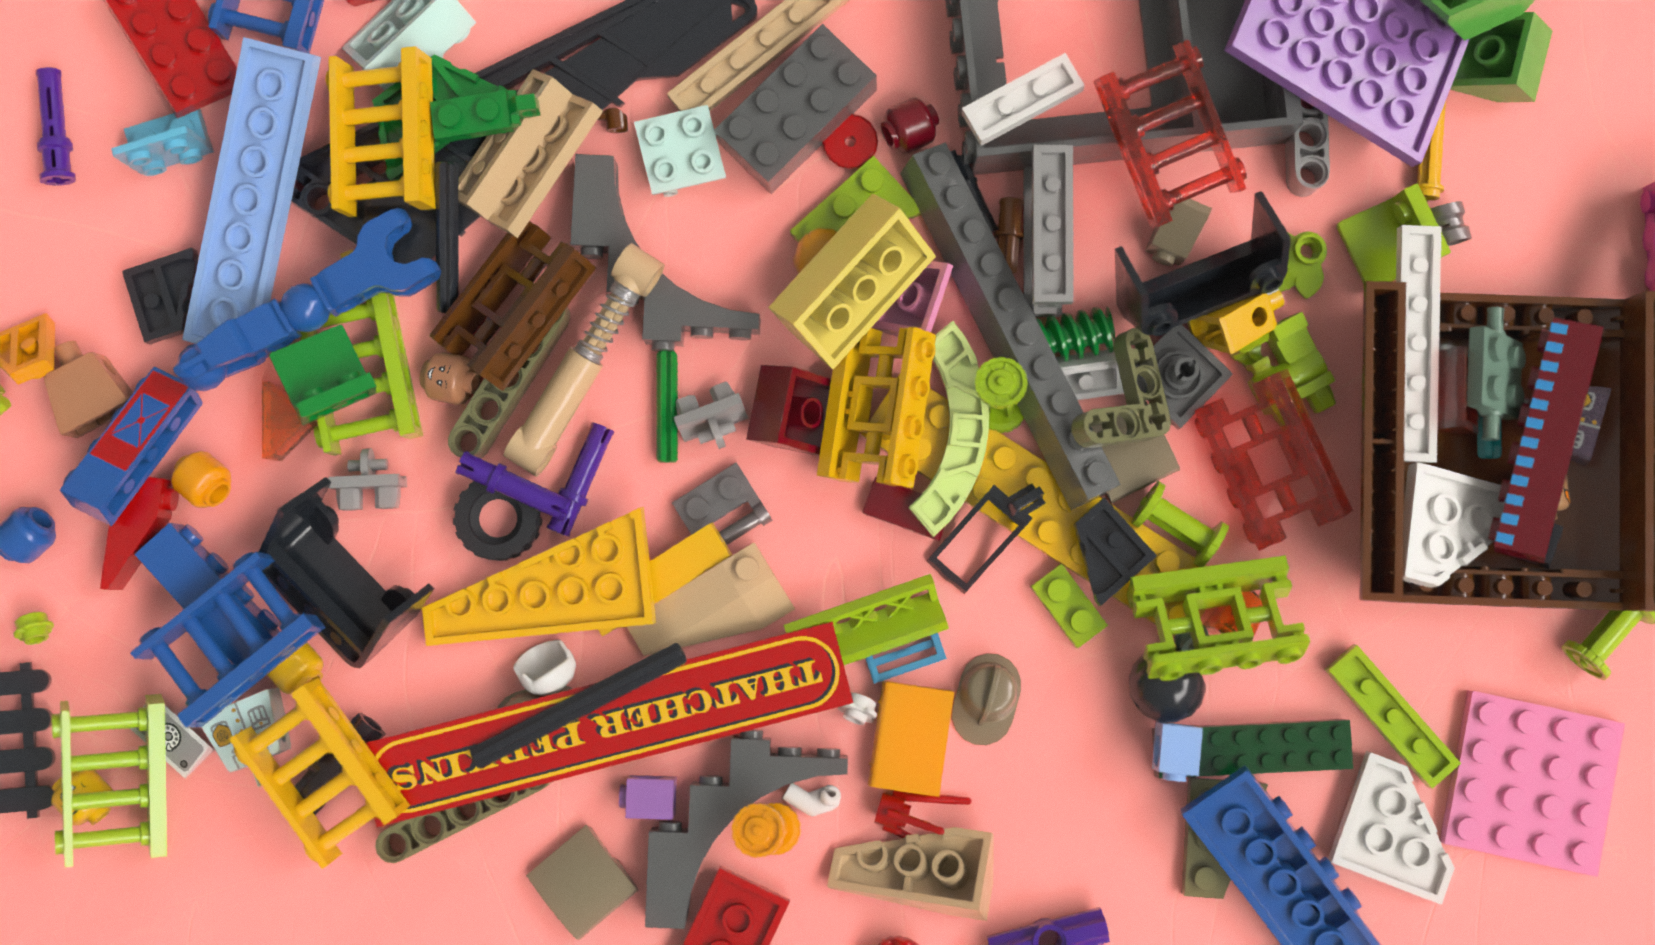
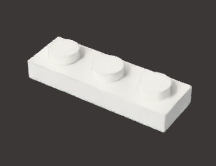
M1064 53L962 108V115L978 143L982 146L1083 92L1085 84L1067 54Z

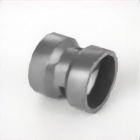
M1463 201L1450 202L1431 208L1448 246L1472 239L1470 227L1465 225L1463 216L1466 213Z

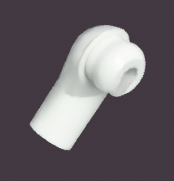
M791 783L782 799L808 816L814 817L836 809L840 804L841 792L834 785H827L807 792L798 785Z

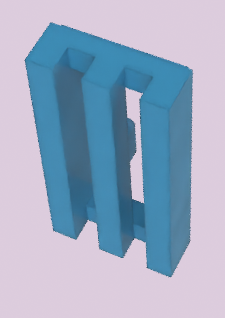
M939 634L930 635V640L873 659V656L865 658L873 683L875 684L947 659ZM935 647L937 654L878 673L876 666Z

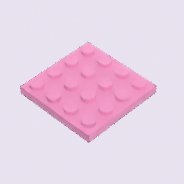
M1467 690L1455 757L1461 764L1452 771L1440 842L1598 877L1625 723Z

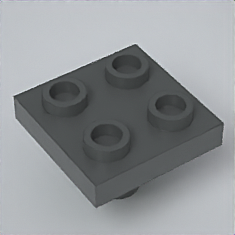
M1182 324L1172 328L1153 345L1171 424L1177 430L1182 428L1233 375ZM1140 363L1135 364L1136 368L1140 366ZM1138 375V387L1142 392L1146 393L1147 383L1142 376Z

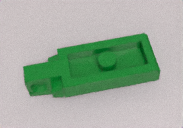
M499 90L430 102L434 139L437 143L514 132L515 127L521 126V119L541 116L539 100L535 94L517 95L516 90Z

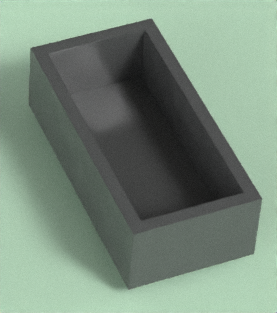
M822 24L714 129L718 143L772 194L823 144L822 142L877 91V75Z

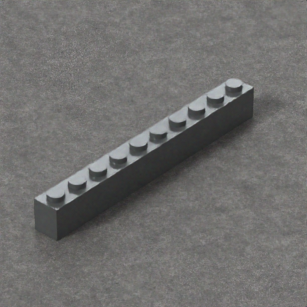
M946 142L913 154L900 172V175L914 199L945 263L953 265L951 275L993 358L1005 357L1013 359L1025 370L1027 389L1024 397L1021 398L1017 405L1070 510L1105 495L1121 484L1102 447L1084 448L1075 441L1071 425L1073 419L1084 412Z

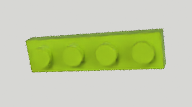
M1351 645L1324 669L1427 788L1433 789L1461 764L1358 645Z

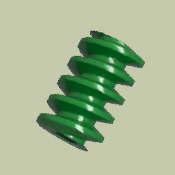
M1098 306L1093 307L1090 312V318L1086 311L1083 309L1078 310L1075 315V321L1070 313H1063L1060 324L1055 316L1050 315L1046 318L1045 327L1041 320L1036 318L1054 355L1059 352L1064 362L1069 361L1070 350L1073 349L1079 359L1084 358L1085 347L1088 346L1094 356L1099 355L1100 344H1104L1109 353L1114 352L1115 328L1111 311L1107 306L1105 314Z

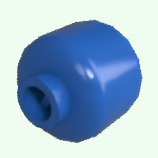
M19 507L13 510L0 523V555L8 561L30 564L46 552L56 539L53 518L46 511L38 507Z

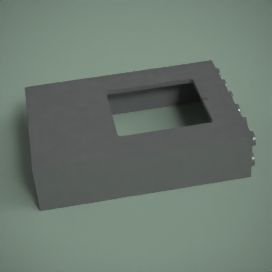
M945 0L947 17H953L952 31H949L951 54H958L956 56V68H953L955 91L962 90L960 104L957 106L959 127H966L961 148L962 154H964V164H970L974 175L1024 170L1027 166H1032L1033 145H1073V165L1284 144L1303 124L1300 97L1224 51L1245 0H1139L1151 100L1150 107L1030 119L980 146L962 115V108L1007 84L1005 63L997 62V59H1003L1004 57L998 10L999 0Z

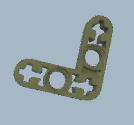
M1136 327L1118 334L1113 344L1127 405L1097 408L1077 415L1071 425L1072 434L1075 441L1084 448L1148 441L1165 435L1170 429L1171 419L1153 343L1149 335L1143 334ZM1140 363V366L1136 368L1135 364ZM1138 375L1142 376L1147 383L1146 393L1142 392L1138 387ZM1148 400L1149 404L1144 405V401ZM1118 415L1126 422V434L1121 433L1117 427L1116 419ZM1102 424V431L1097 433L1089 429V426Z

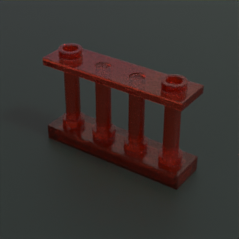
M1189 39L1173 46L1177 58L1126 80H1123L1122 77L1117 79L1114 71L1093 80L1150 227H1159L1173 221L1170 211L1174 210L1175 205L1226 184L1229 193L1241 192L1247 189L1243 181L1247 179L1246 169L1239 157L1235 158L1200 70L1204 68L1203 58L1195 45L1191 47ZM1183 72L1191 93L1190 96L1141 117H1138L1136 114L1131 115L1126 101L1130 100L1131 94ZM1195 110L1198 111L1206 132L1158 153H1146L1141 138L1145 137L1146 131ZM1212 147L1220 167L1219 170L1170 191H1167L1165 188L1160 189L1155 176L1159 174V169Z

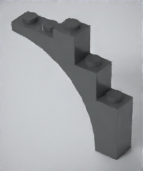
M575 154L570 245L588 259H602L603 253L608 254L606 292L610 295L611 291L609 288H611L615 280L611 276V272L617 259L629 244L632 243L637 247L639 245L636 243L626 222L619 194V173L615 157L611 155ZM663 273L652 291L646 297L640 296L635 304L639 305V300H644L642 340L646 345H652V351H674L675 346L684 347L685 332H691L690 337L698 339H712L713 333L729 334V339L740 341L751 340L752 335H760L761 319L759 314L729 310L703 301L675 285Z
M749 730L741 732L740 736H733L731 738L729 783L723 782V776L700 775L699 782L693 781L690 784L688 828H682L681 821L666 820L659 821V826L652 827L649 831L645 928L685 929L688 922L691 892L700 865L713 842L742 808L753 804L759 798L787 784L818 776L848 775V755H840L839 748H817V754H801L802 748L793 746L778 747V753H771V737H763V730Z

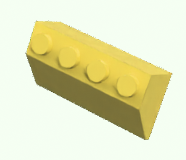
M872 194L768 308L796 338L827 366L834 369L933 261L936 255L899 207Z

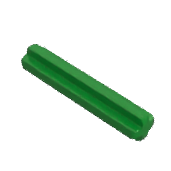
M658 351L656 354V459L660 463H675L678 460V428L674 417L678 416L676 400L678 399V355L675 351Z

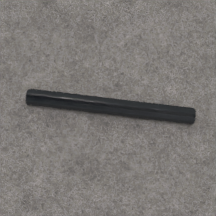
M674 643L481 742L470 750L473 762L479 769H483L684 665L687 662V658L682 647L678 643Z

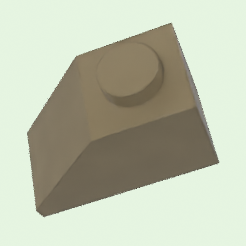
M1176 193L1162 209L1145 252L1152 254V259L1159 264L1172 267L1174 264L1180 266L1192 250L1212 208Z

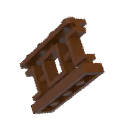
M531 221L528 222L518 238L509 233L503 237L430 333V338L453 355H463L471 344L479 349L467 365L501 391H504L596 269L575 248L562 241L550 256L542 252L552 237ZM533 257L531 261L528 263V265L525 267V269L521 272V270L524 268V266L527 264L530 258ZM547 266L546 270L534 284V281L537 279V277L540 275L543 269ZM518 283L525 289L504 317L501 318L495 312ZM483 322V324L480 326L477 332L473 335V333L476 331L479 325ZM499 327H501V329L498 331V333L495 335V337L492 339V341H491V342L489 343V345L487 346L486 344L489 342V340L492 338V336L496 333V331L499 329Z

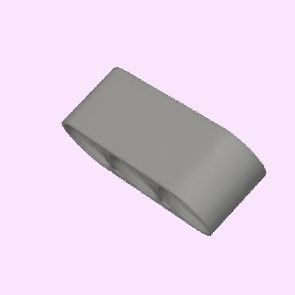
M1301 105L1303 124L1285 142V175L1287 188L1292 194L1298 197H1308L1320 189L1329 179V124L1327 114L1314 106L1308 109ZM1299 133H1308L1313 138V146L1303 144ZM1301 169H1307L1312 172L1315 178L1314 184L1307 183L1302 179Z

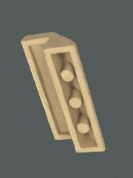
M533 69L517 91V95L534 93L539 100L541 116L521 119V126L515 127L514 132L487 136L458 178V202L494 226L517 238L603 112L593 102L570 93L552 76Z

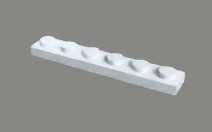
M1401 225L1397 228L1396 282H1406L1404 462H1437L1441 227Z

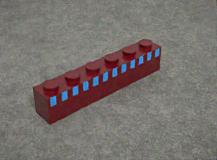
M1553 318L1550 330L1542 328L1537 352H1542L1544 355L1540 367L1532 366L1527 389L1534 390L1531 405L1522 404L1517 426L1524 428L1521 442L1513 441L1508 458V464L1515 465L1511 480L1503 479L1499 492L1498 502L1505 503L1502 517H1493L1488 535V540L1495 541L1494 552L1539 563H1544L1602 339L1604 328L1602 326Z

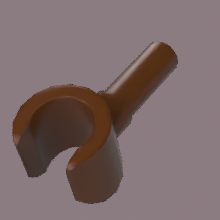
M608 108L598 118L599 121H606V131L609 133H625L628 131V117L618 108Z

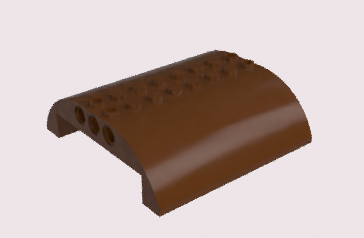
M1365 281L1363 284L1359 600L1412 604L1655 612V291H1644L1626 299L1440 292L1437 462L1424 464L1501 485L1503 479L1511 480L1515 465L1508 464V458L1513 441L1521 442L1524 428L1517 426L1518 419H1502V456L1497 459L1479 458L1477 455V409L1467 406L1470 328L1487 327V308L1502 307L1505 309L1503 331H1505L1508 337L1523 343L1526 362L1524 368H1522L1521 386L1524 391V399L1529 400L1528 404L1530 405L1534 390L1527 389L1532 366H1541L1544 355L1542 352H1537L1542 328L1550 330L1553 318L1604 327L1588 392L1595 394L1594 405L1591 410L1583 409L1582 417L1585 418L1584 423L1592 424V421L1596 420L1597 423L1592 425L1600 426V429L1579 425L1578 430L1584 432V439L1580 448H1573L1567 472L1570 505L1565 510L1557 511L1558 519H1555L1554 524L1563 526L1564 530L1549 569L1510 555L1494 552L1495 541L1487 546L1488 549L1467 565H1463L1449 575L1450 578L1440 586L1426 587L1403 581L1404 499L1408 465L1415 463L1404 462L1406 282Z

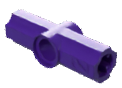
M1101 907L1054 919L1041 918L1031 925L987 936L988 945H1039L1040 935L1046 930H1053L1058 933V939L1054 945H1100L1110 942L1107 923Z

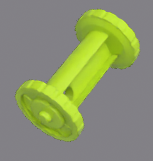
M998 357L990 359L981 365L975 377L976 393L980 400L989 407V429L996 430L999 433L1011 432L1024 421V417L1017 404L1026 393L1027 375L1022 366L1010 358Z
M1157 481L1140 501L1131 524L1138 528L1148 519L1196 550L1197 553L1193 563L1198 567H1204L1219 549L1228 532L1229 525L1223 521H1220L1212 529L1162 498L1166 485Z
M1610 610L1581 644L1567 640L1561 648L1565 655L1579 668L1597 679L1606 680L1611 675V670L1604 663L1639 621L1650 625L1655 624V612Z

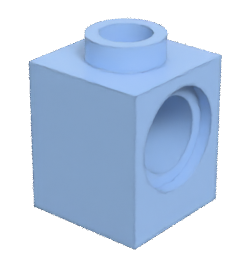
M1156 722L1152 769L1163 772L1162 779L1169 781L1186 782L1187 775L1199 776L1203 728L1194 725Z

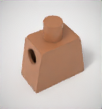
M74 340L64 342L55 347L54 352L61 367L44 376V383L58 430L61 435L72 438H79L110 422L114 413L123 407L134 393L106 356L96 352H89L83 355L77 342Z

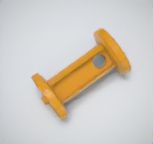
M782 803L750 804L736 814L731 827L735 846L743 854L753 858H762L776 854L782 855L791 851L799 842L802 831L801 821L797 813L791 807Z

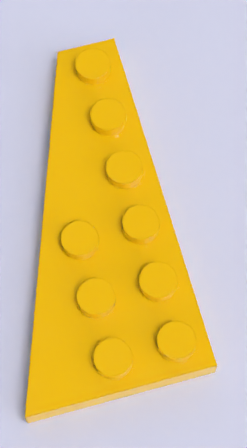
M644 507L637 508L615 520L600 525L591 531L563 542L502 572L487 577L476 584L422 607L426 646L656 623Z

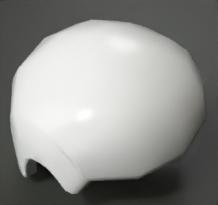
M552 640L527 650L514 663L513 668L521 685L528 692L542 696L562 690L573 679L576 661L572 652L565 646L563 641Z

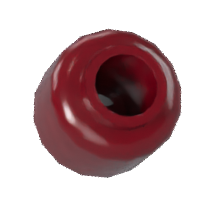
M914 97L887 109L884 121L881 122L880 126L888 146L892 150L898 149L901 153L907 154L935 140L936 126L940 124V120L932 104L926 105L922 100Z

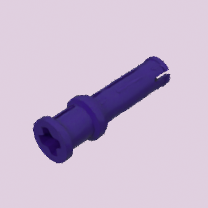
M40 68L36 70L42 138L38 139L37 151L42 154L43 172L39 174V179L42 184L52 186L73 184L76 182V174L71 172L70 163L73 143L71 139L66 137L61 81L62 72L57 68Z

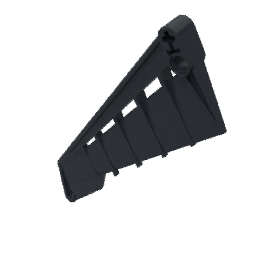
M625 0L475 74L498 87L501 85L508 90L526 80L532 69L540 72L552 65L554 67L544 74L552 76L573 95L593 102L602 111L611 103L621 108L625 105V102L618 97L636 81L679 77L746 25L756 20L758 16L755 0ZM731 4L745 9V13L732 21ZM600 38L594 43L582 49L581 51L577 52L573 56L569 57L568 59L564 61L560 60L566 57L567 55L573 53L574 51L580 49L581 47L587 45L588 43L592 42L593 40ZM378 122L370 123L355 131V147L381 144ZM487 136L450 142L434 154V164L436 165L439 161L456 162L458 164L459 178ZM330 143L300 157L296 180L304 188L300 192L294 187L291 204L356 245L359 232L365 223L392 209H404L411 218L412 227L407 234L395 243L392 252L394 262L407 264L420 258L432 259L436 256V209L420 210L404 202L403 196L357 200V217H348L331 209L330 201L325 208L316 210V201L321 196L328 195V186L331 184ZM385 160L356 162V177L364 174L371 179L368 183L390 181L386 171L379 175L371 169ZM458 202L459 236L462 237L467 233L464 230L481 216Z

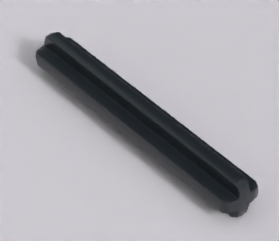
M439 161L435 165L436 262L441 269V275L436 281V309L441 313H446L459 296L458 164L453 161Z

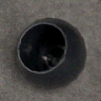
M1176 647L1174 652H1181L1182 650ZM1143 654L1133 664L1129 675V693L1135 706L1146 717L1157 722L1175 723L1192 716L1202 705L1206 694V684L1199 672L1183 674L1178 679L1163 681L1160 678H1148L1146 671L1148 664Z

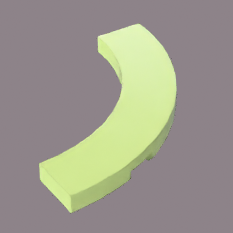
M954 321L950 322L936 334V352L933 358L948 399L949 434L942 462L931 483L921 496L908 507L932 537L950 522L971 492L981 470L989 433V407L980 400L975 390V377L978 369H980L978 361L966 337Z

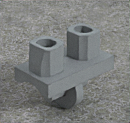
M728 382L713 386L709 390L713 402L699 407L695 395H688L676 400L678 416H675L674 420L684 442L698 438L700 444L715 439L718 448H724L726 444L723 436L736 431L735 423L749 419L739 393L735 394Z
M372 448L362 449L360 460H348V471H360L361 475L328 477L331 481L329 488L336 490L338 508L342 511L363 510V490L375 489L376 509H398L401 488H408L407 476H400V474L376 475V470H388L387 458L375 459Z

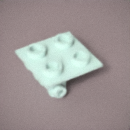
M708 105L634 122L652 195L663 193L664 197H672L678 194V189L726 178Z

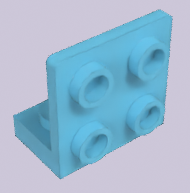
M200 109L178 119L172 113L124 128L128 143L111 148L114 158L145 176L162 174L167 170L166 167L178 163L183 165L197 163L203 159L204 155L214 152Z

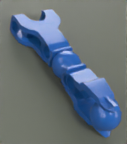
M400 208L392 209L365 223L359 232L357 246L354 251L326 267L316 276L309 278L312 284L302 283L291 286L283 294L281 302L274 298L270 302L262 304L236 319L225 321L198 343L188 345L179 353L177 363L173 368L174 373L186 387L194 391L215 389L225 378L264 363L272 352L282 349L291 344L295 339L302 337L300 332L320 329L328 321L330 313L337 317L341 313L358 306L380 293H390L399 297H411L437 281L441 275V269L437 262L430 258H420L407 264L394 262L392 255L394 245L410 231L412 226L411 218L406 210Z

